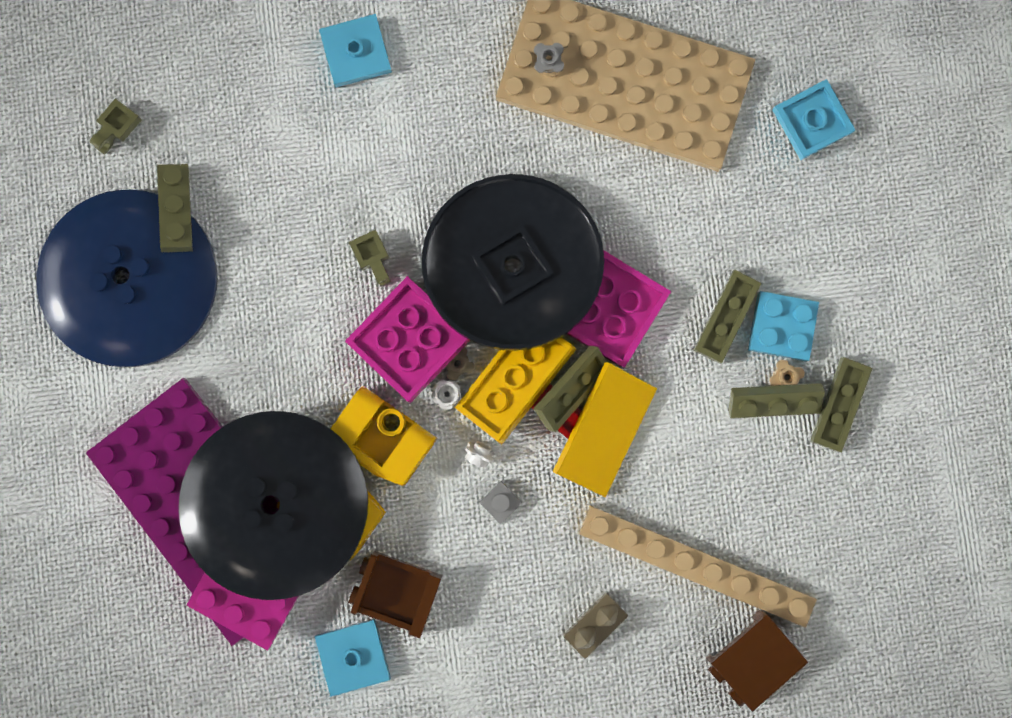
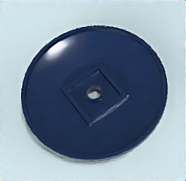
M132 189L109 191L86 199L67 212L47 237L39 257L36 274L40 307L47 323L56 336L68 348L80 356L96 363L115 367H138L156 363L168 358L187 345L203 327L210 314L218 282L217 264L212 245L196 219L191 216L193 251L161 252L158 194ZM122 268H127L129 279L123 284H118L116 273Z

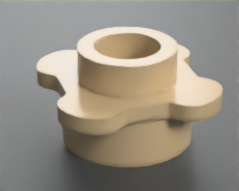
M780 360L776 363L777 369L774 371L773 376L770 377L769 382L771 386L796 385L804 377L805 372L801 367L795 368L789 365L787 360ZM786 374L789 375V380H786L784 378Z

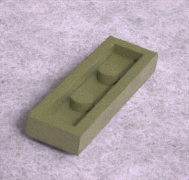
M188 164L157 165L161 252L193 251Z
M737 270L732 271L693 351L719 364L723 362L761 285L760 282Z
M589 346L534 407L535 412L547 430L556 433L590 394L604 363L607 362L598 347Z
M846 357L840 358L810 442L842 453L873 368Z
M822 383L731 388L728 411L730 418L820 414L825 390Z

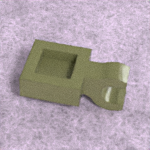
M115 98L96 120L102 128L92 136L89 142L105 155L113 146L115 138L124 142L142 119Z
M376 229L349 242L363 271L371 268L380 287L391 282L382 264L383 261L390 257Z

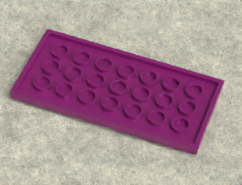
M182 378L88 450L86 454L193 594L205 572L198 566L185 543L179 521V495L185 472L192 458L204 442L223 426L188 380ZM271 495L264 500L263 508L267 513L274 514L279 510L276 508L279 502L278 498ZM213 621L231 646L244 638Z

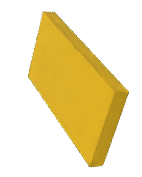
M561 337L549 344L528 350H499L454 408L502 445L576 351L575 346Z
M605 362L553 472L606 498L657 388L615 365Z

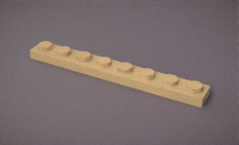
M589 506L578 533L805 628L817 600L814 597L592 506Z

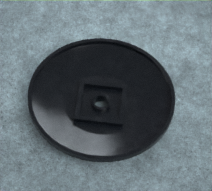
M523 174L496 175L464 187L454 194L437 212L428 228L423 244L422 275L425 288L434 308L441 318L458 334L474 343L492 349L509 351L528 350L541 347L561 338L578 325L589 312L602 283L604 272L603 244L598 228L590 213L567 190L555 183L535 176ZM509 259H517L521 262L522 266L516 272H509L505 269L504 265Z
M267 411L250 414L238 418L216 431L204 442L192 458L185 472L179 495L181 531L188 550L198 566L212 580L225 589L248 598L260 600H281L297 597L311 592L333 578L347 564L356 551L362 538L368 515V492L365 477L350 447L338 434L321 422L304 415L286 411ZM271 495L277 497L280 502L279 510L274 514L267 513L263 508L264 500Z

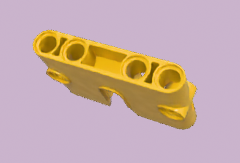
M362 386L355 393L330 428L350 447L362 467L378 477L401 486L406 485L437 440L436 436L365 386ZM392 414L397 415L400 420V425L395 431H389L385 426L386 418ZM368 490L366 526L360 543L350 561L357 555L386 513L384 508ZM278 502L276 508L278 509L280 507V502Z

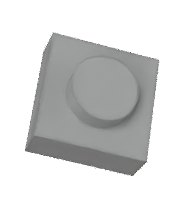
M502 481L479 502L499 524L522 504Z

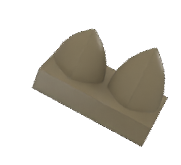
M605 592L563 634V637L586 659L628 617V614Z

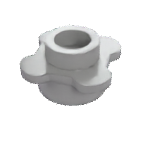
M538 43L534 47V53L537 55V62L534 65L535 70L539 73L561 72L564 68V63L561 61V54L564 50L563 46L560 43H554L553 45ZM549 55L552 59L547 60L546 57Z

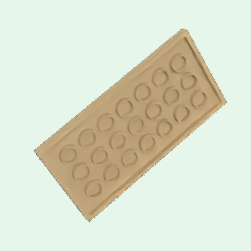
M528 0L496 94V101L719 172L756 59L572 0ZM538 43H543L544 45L560 43L563 46L564 50L561 54V61L564 63V68L561 72L539 73L535 70L534 65L537 62V55L534 53V47ZM548 55L546 59L551 60L552 57Z

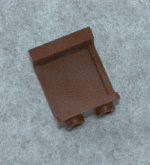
M376 551L371 554L370 558L365 556L359 570V574L363 575L359 587H353L348 603L353 605L350 613L354 615L361 613L408 630L409 635L421 638L443 575Z
M761 610L751 617L754 622L715 656L710 654L706 657L711 663V666L708 668L709 672L720 684L724 680L732 688L728 694L740 708L745 704L752 712L808 663L772 619Z

